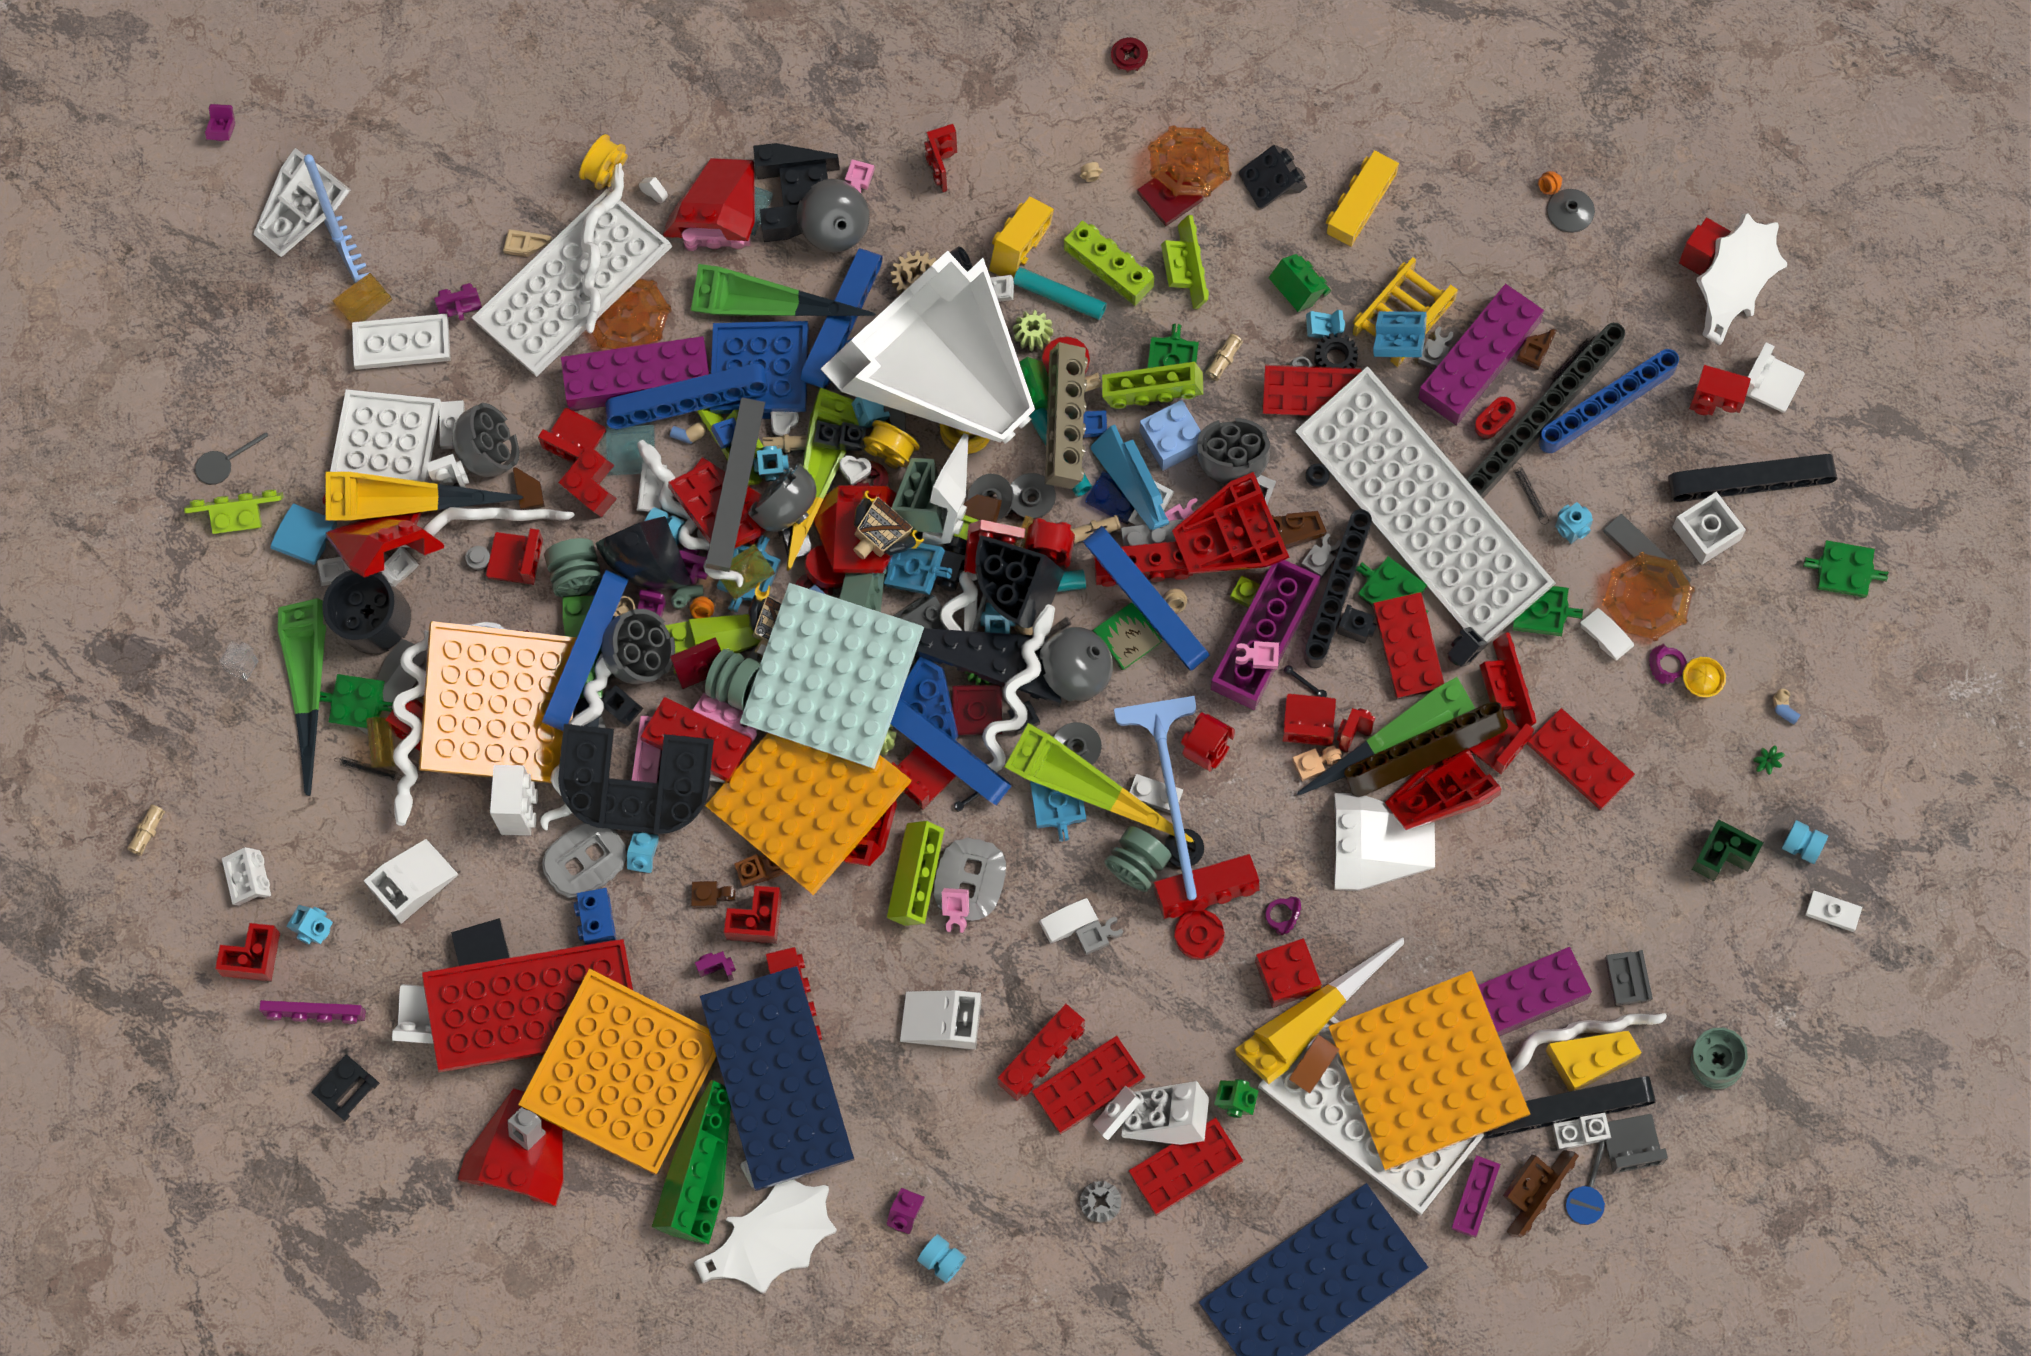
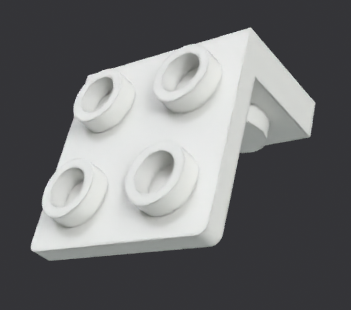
M1766 342L1748 376L1751 378L1746 396L1785 413L1805 373L1775 359V356L1771 355L1775 346Z
M406 984L400 986L398 1025L393 1030L392 1041L433 1044L424 986Z

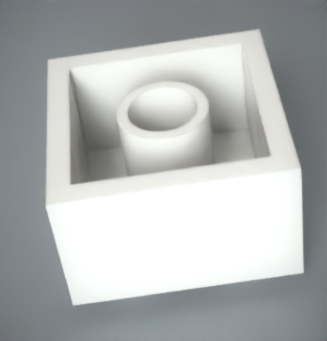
M1717 492L1677 516L1673 525V529L1701 565L1739 542L1746 530Z

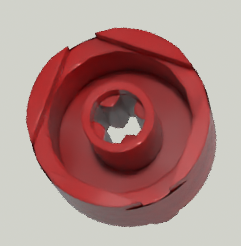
M1036 518L1027 528L1024 548L1044 554L1059 567L1066 565L1065 568H1067L1071 563L1075 534L1071 530V525L1066 522L1053 523Z
M1201 712L1195 720V726L1192 731L1186 732L1182 738L1181 744L1184 746L1182 754L1186 759L1210 772L1212 771L1211 767L1216 769L1228 753L1230 747L1227 746L1229 738L1234 739L1235 729L1217 718Z

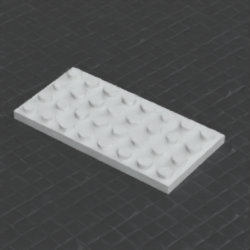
M608 189L594 200L472 317L479 327L536 377L586 330L591 301L590 297L586 296L583 292V277L589 255L581 247L582 229L585 217L592 207L611 193ZM621 200L598 219L594 231L593 243L599 246L601 252V263L594 282V287L601 294V308L597 319L672 247L665 237Z
M1332 1017L1318 1034L1335 1045L1328 1026L1340 1021ZM1314 1039L1286 1072L1270 1084H1267L1264 1080L1261 1081L1258 1087L1420 1216L1484 1137V1134L1477 1135L1385 1171L1339 1052H1337L1311 1093H1308L1289 1080V1077Z

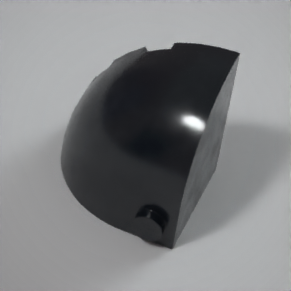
M665 516L639 522L595 543L599 553L609 567L619 576L629 579V582L637 586L655 590H671L692 584Z
M983 535L980 536L975 563L978 569V583L984 597L1007 620L1023 628L1033 627L1040 612L1044 610L1047 604H1052L1065 571L1044 554Z

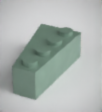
M887 567L883 573H846L840 599L881 612L884 574H886Z

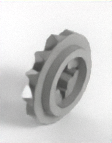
M1094 1181L1085 1187L1080 1197L1081 1209L1085 1216L1092 1221H1110L1120 1211L1121 1195L1115 1185L1106 1181ZM1108 1193L1105 1202L1109 1209L1103 1205L1093 1209L1096 1204L1093 1194L1102 1197Z

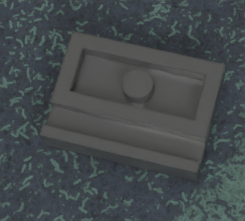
M1643 950L1606 955L1605 960L1615 1006L1652 1001L1653 997Z

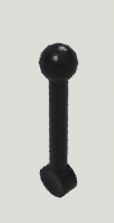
M1287 665L1284 667L1285 674L1292 675L1316 693L1317 696L1327 697L1325 690L1317 689L1293 671L1292 666Z
M976 791L962 802L957 801L954 804V809L958 812L962 811L966 804L981 794Z

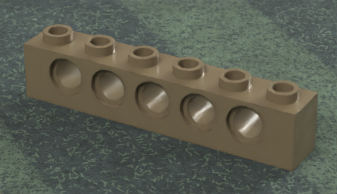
M1060 342L1050 351L1045 484L1073 489L1084 477L1082 458L1085 453L1083 436L1086 425L1083 423V415L1086 411L1084 392L1087 387L1085 370L1088 359L1085 357L1086 348Z

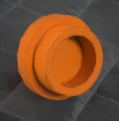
M1547 171L1539 178L1538 186L1542 193L1554 195L1559 192L1563 179L1556 172Z
M705 596L693 599L690 604V612L693 618H708L714 613V603Z

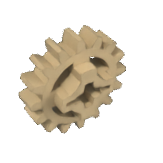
M916 251L915 256L907 252L906 259L901 256L898 257L900 264L894 263V271L891 272L892 286L897 288V294L901 295L927 268L936 262V258L934 257L929 260V253L926 252L924 256H920L919 251ZM901 276L903 277V280L907 281L906 285L902 282Z

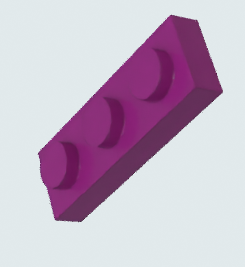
M1476 1155L1451 1230L1473 1238L1477 1237L1501 1164Z

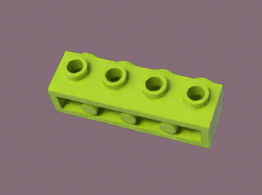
M1082 220L1064 239V250L1134 306L1154 287L1152 271L1145 266L1141 267L1128 252H1122L1112 239L1103 237L1094 225H1088Z
M1195 362L1102 375V397L1110 407L1116 409L1125 408L1126 405L1136 404L1144 406L1148 405L1149 402H1170L1176 398L1193 399L1198 395H1203V372Z
M929 821L906 824L887 913L888 919L904 926L925 924L944 828Z

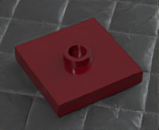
M1175 164L1137 189V194L1165 226H1168L1203 201V196Z
M716 637L670 656L682 689L706 680L714 659L721 652Z
M952 686V709L958 736L983 735L987 725L992 722L1003 721L1002 686ZM999 732L996 735H1003V732Z

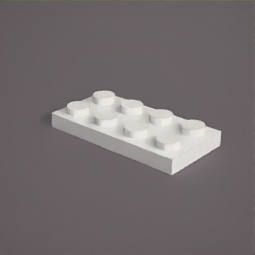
M447 314L352 322L353 358L356 370L451 361L449 318Z

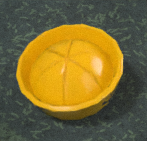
M1698 657L1686 664L1683 670V681L1686 688L1693 695L1706 698L1717 695L1723 689L1726 683V674L1723 667L1716 660L1710 657Z

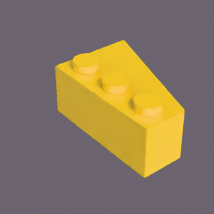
M1030 196L1024 204L1020 203L1014 217L1007 219L1002 232L998 231L992 240L994 249L989 271L998 276L1012 275L1014 278L1019 265L1025 266L1028 258L1025 256L1032 247H1037L1051 225L1054 208Z
M1629 1031L1549 1043L1545 1050L1569 1092L1591 1085L1636 1061L1641 1055V1051Z

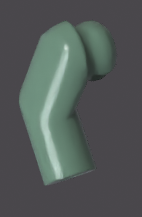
M690 585L679 588L671 598L672 606L676 609H681L685 607L692 597L704 596L703 585Z

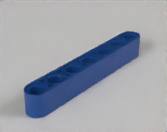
M859 248L834 301L862 309L881 268L883 255ZM858 316L826 317L803 367L801 381L821 388L826 387L829 378L821 368L845 346Z
M1671 349L1660 351L1546 425L1539 439L1541 450L1546 453L1558 451L1670 378L1675 373L1679 363L1678 354ZM1662 361H1668L1672 366H1665L1662 364ZM1642 374H1650L1652 378L1647 379ZM1630 386L1633 388V391H1627L1623 387ZM1605 398L1612 399V400L1614 401V403H1613V404L1606 403V402L1604 401V399H1605ZM1585 411H1591L1595 416H1588L1585 414ZM1571 423L1576 428L1569 429L1565 426V424ZM1546 436H1553L1557 441H1548Z
M750 364L610 398L605 403L607 425L612 429H622L739 401L741 398L748 399L763 395L768 390L765 368L761 364Z
M1100 526L1083 540V543L1190 671H1193L1210 656L1203 645L1103 526Z
M607 570L605 571L542 723L563 731L564 724L569 723L601 647L604 632L614 616L629 579Z
M901 697L899 698L890 724L994 805H998L1012 785Z

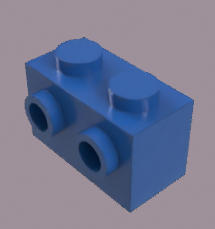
M607 888L577 893L578 901L574 902L576 917L580 916L581 925L577 926L580 941L584 940L586 945L617 940L610 895Z

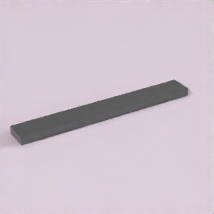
M741 398L705 568L730 572L765 402Z

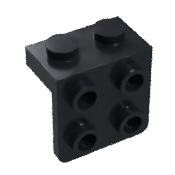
M1273 144L1239 171V176L1257 207L1265 208L1290 188L1298 192H1302L1307 188L1304 181L1305 175L1293 163L1294 156L1289 149Z

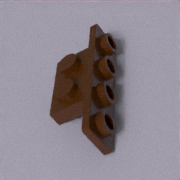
M1563 1150L1551 1168L1538 1156L1531 1155L1503 1194V1197L1520 1211L1507 1230L1510 1236L1522 1238L1529 1233L1536 1217L1545 1210L1547 1201L1552 1194L1559 1190L1561 1181L1566 1174L1574 1168L1575 1161L1579 1157L1576 1152Z

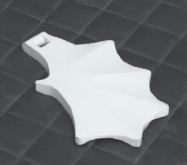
M1748 213L1742 214L1739 225L1732 234L1716 239L1713 264L1705 273L1697 277V283L1707 303L1703 336L1715 344H1722L1732 320L1741 311L1744 310L1746 316L1754 315L1755 300L1762 287L1769 278L1779 270L1787 267V262L1780 255L1776 245L1778 223L1759 224Z
M793 1179L775 1185L767 1199L749 1214L743 1217H727L726 1221L734 1226V1230L727 1242L714 1253L694 1262L702 1283L712 1279H737L747 1283L760 1293H766L771 1282L781 1273L790 1269L808 1267L815 1245L824 1237L835 1234L837 1231L827 1216L826 1199L829 1187L826 1185L816 1187L805 1186ZM713 1261L716 1270L709 1273L706 1264Z

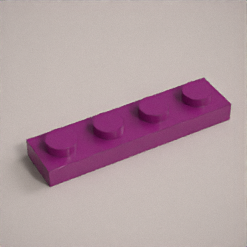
M260 1000L259 1011L266 1016V1019L275 1021L282 1020V1017H292L291 1020L305 1022L307 1018H314L322 1023H331L332 1019L342 1020L346 1024H356L357 1021H365L366 1010L362 1005Z

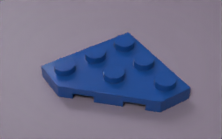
M919 657L906 678L900 697L949 736L957 740L958 732L944 668L933 661Z

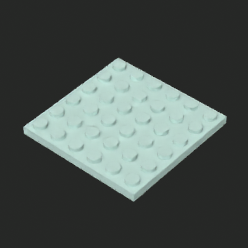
M789 583L740 723L875 769L924 627Z

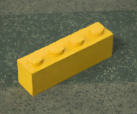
M1375 150L1370 157L1366 156L1360 167L1362 171L1359 175L1355 174L1350 181V190L1347 194L1343 193L1337 203L1338 209L1336 212L1332 211L1326 220L1328 225L1327 234L1352 247L1397 175L1399 163Z

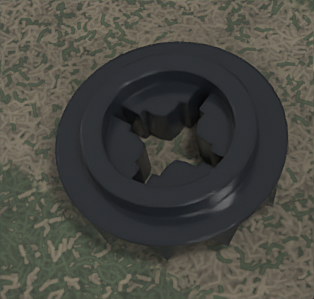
M1184 829V833L1194 841L1188 842V849L1192 850L1188 852L1190 863L1193 866L1198 864L1204 855V842L1195 831ZM1169 835L1165 841V847L1171 853L1169 862H1172L1179 868L1181 864L1175 836Z

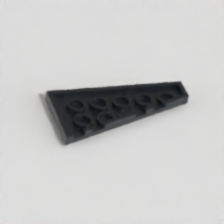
M924 628L915 655L939 664L945 663L954 666L958 671L976 674L980 679L1004 687L1009 679L1026 669L1027 664L1022 656L1021 647L1027 640L1032 639L1033 635ZM1045 636L1044 642L1051 636ZM1039 648L1035 651L1041 663L1039 676L1017 690L1031 694L1030 697L1038 700L1042 698L1052 702V705L1060 707L1061 696L1053 691L1043 676L1046 672L1043 660L1039 659L1041 650Z

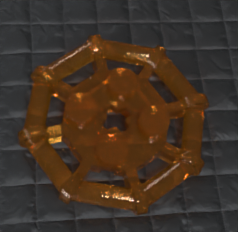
M1172 125L1169 126L1163 135L1148 145L1151 163L1149 173L1151 177L1157 178L1175 196L1181 194L1209 197L1223 182L1230 180L1232 176L1229 170V147L1219 142L1206 131L1205 127L1184 128ZM1171 139L1175 140V144L1173 146L1170 145L1168 147L1165 145ZM1202 140H1204L1208 145H1210V146L1212 147V149H1211L1209 146H1208V149H1207V148L1203 145L1204 142H1203ZM1159 154L1166 156V163L1160 164ZM1187 157H1191V159L1196 162L1189 163L1186 161ZM1214 157H1219L1220 166L1214 164ZM1169 171L1171 173L1172 178L1178 180V182L1176 183L1164 172ZM1211 173L1217 175L1214 179L1207 183L1206 179L1208 175H1210ZM1183 182H1198L1200 186L1182 184Z
M639 278L632 286L641 288L640 292L636 291L635 293L628 289L596 320V322L603 320L608 328L603 334L598 324L595 323L592 335L597 341L599 348L618 349L661 341L668 314L671 313L672 309L658 289L656 281ZM651 294L657 305L650 306L646 296ZM624 309L633 311L630 317H622ZM659 313L653 328L649 325L652 314ZM643 331L649 333L635 342L632 341L633 336ZM614 334L620 338H627V343L612 340L610 338Z
M1639 552V555L1610 570L1611 575L1602 604L1606 606L1616 624L1625 633L1658 641V638L1681 625H1686L1695 587L1691 586L1678 566L1677 560H1669ZM1647 564L1665 568L1663 573L1647 570ZM1641 565L1642 571L1636 576L1629 578L1624 575ZM1670 573L1673 574L1681 588H1673L1667 578ZM1619 580L1626 584L1623 596L1615 597ZM1648 590H1651L1652 595L1656 596L1650 602L1645 601V598L1641 596L1642 593H1647ZM1682 595L1677 612L1672 608L1674 596ZM1624 603L1627 611L1631 614L1627 620L1616 604ZM1667 614L1673 617L1672 620L1657 628L1656 620L1663 618ZM1635 618L1649 621L1651 629L1631 623Z

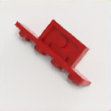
M1505 632L1493 641L1498 661H1484L1479 667L1490 702H1499L1503 710L1513 709L1517 726L1522 729L1526 723L1533 726L1536 723V717L1516 655L1514 643L1510 633Z

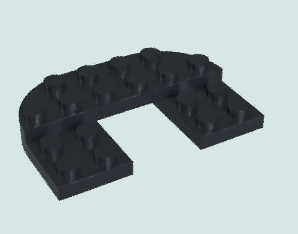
M564 724L558 775L559 789L564 803L582 822L602 829L666 834L682 829L691 823L701 812L709 793L714 739L664 734L659 783L609 778L614 729Z

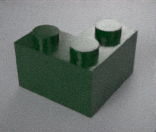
M1718 819L1691 870L1712 881H1715L1725 861L1748 872L1764 842Z

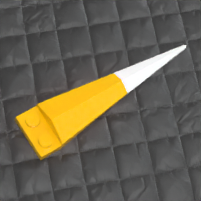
M1400 938L1255 1030L1251 1038L1235 1049L1236 1055L1267 1084H1270L1292 1066L1304 1049L1345 1002L1404 945V938Z

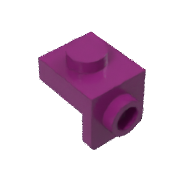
M210 104V120L205 131L206 140L230 141L235 127L232 105Z
M655 589L640 590V601L637 609L650 610L662 618L666 605L664 595Z
M723 951L714 955L713 953L705 954L699 958V961L695 962L700 977L725 969L729 981L734 980L732 972L736 971L731 957L726 958Z
M901 1188L890 1208L887 1226L910 1234L925 1197Z

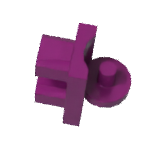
M471 283L462 285L460 291L451 293V290L448 289L438 291V297L434 298L439 314H447L448 317L458 315L460 321L465 320L464 313L482 308L476 287L473 288Z
M684 547L683 551L679 550L692 583L696 584L698 578L706 580L708 575L705 573L703 566L708 552L706 557L698 556L700 549L693 550Z

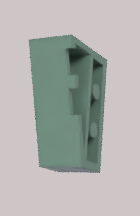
M911 458L891 508L913 527L911 531L943 533L942 507L930 503L933 486L939 476L934 459Z

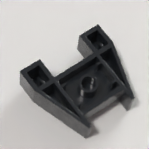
M779 143L754 145L757 179L780 177L783 206L760 209L764 243L789 240L802 234L797 223V208L800 200L802 201L806 193L812 189L811 186L828 179V171L840 170L838 154Z

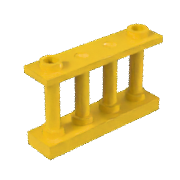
M1412 257L1408 263L1403 262L1396 272V277L1364 313L1360 312L1355 317L1352 323L1354 324L1352 334L1357 336L1364 329L1376 338V326L1370 320L1379 311H1393L1384 305L1393 295L1415 312L1427 313L1426 335L1456 300L1458 289L1451 284L1446 290L1436 288L1414 272L1416 259ZM1408 278L1434 297L1435 303L1431 307H1425L1399 287ZM1391 357L1390 362L1398 367L1406 357Z

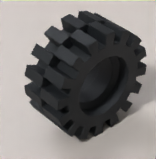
M1333 333L1329 334V338L1324 336L1322 342L1319 341L1315 349V367L1356 368L1358 348L1357 346L1354 347L1355 342L1353 340L1349 341V336L1347 335L1341 338L1342 333H1337V337H1334ZM1331 350H1340L1345 354V360L1342 363L1335 364L1328 360L1327 354Z

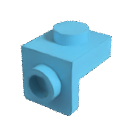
M1336 310L1332 314L1314 311L1307 313V337L1322 339L1324 336L1329 338L1331 333L1334 334V337H1337V333H1343L1345 328L1343 311Z
M634 831L627 851V869L646 873L652 872L653 857L659 843V835Z

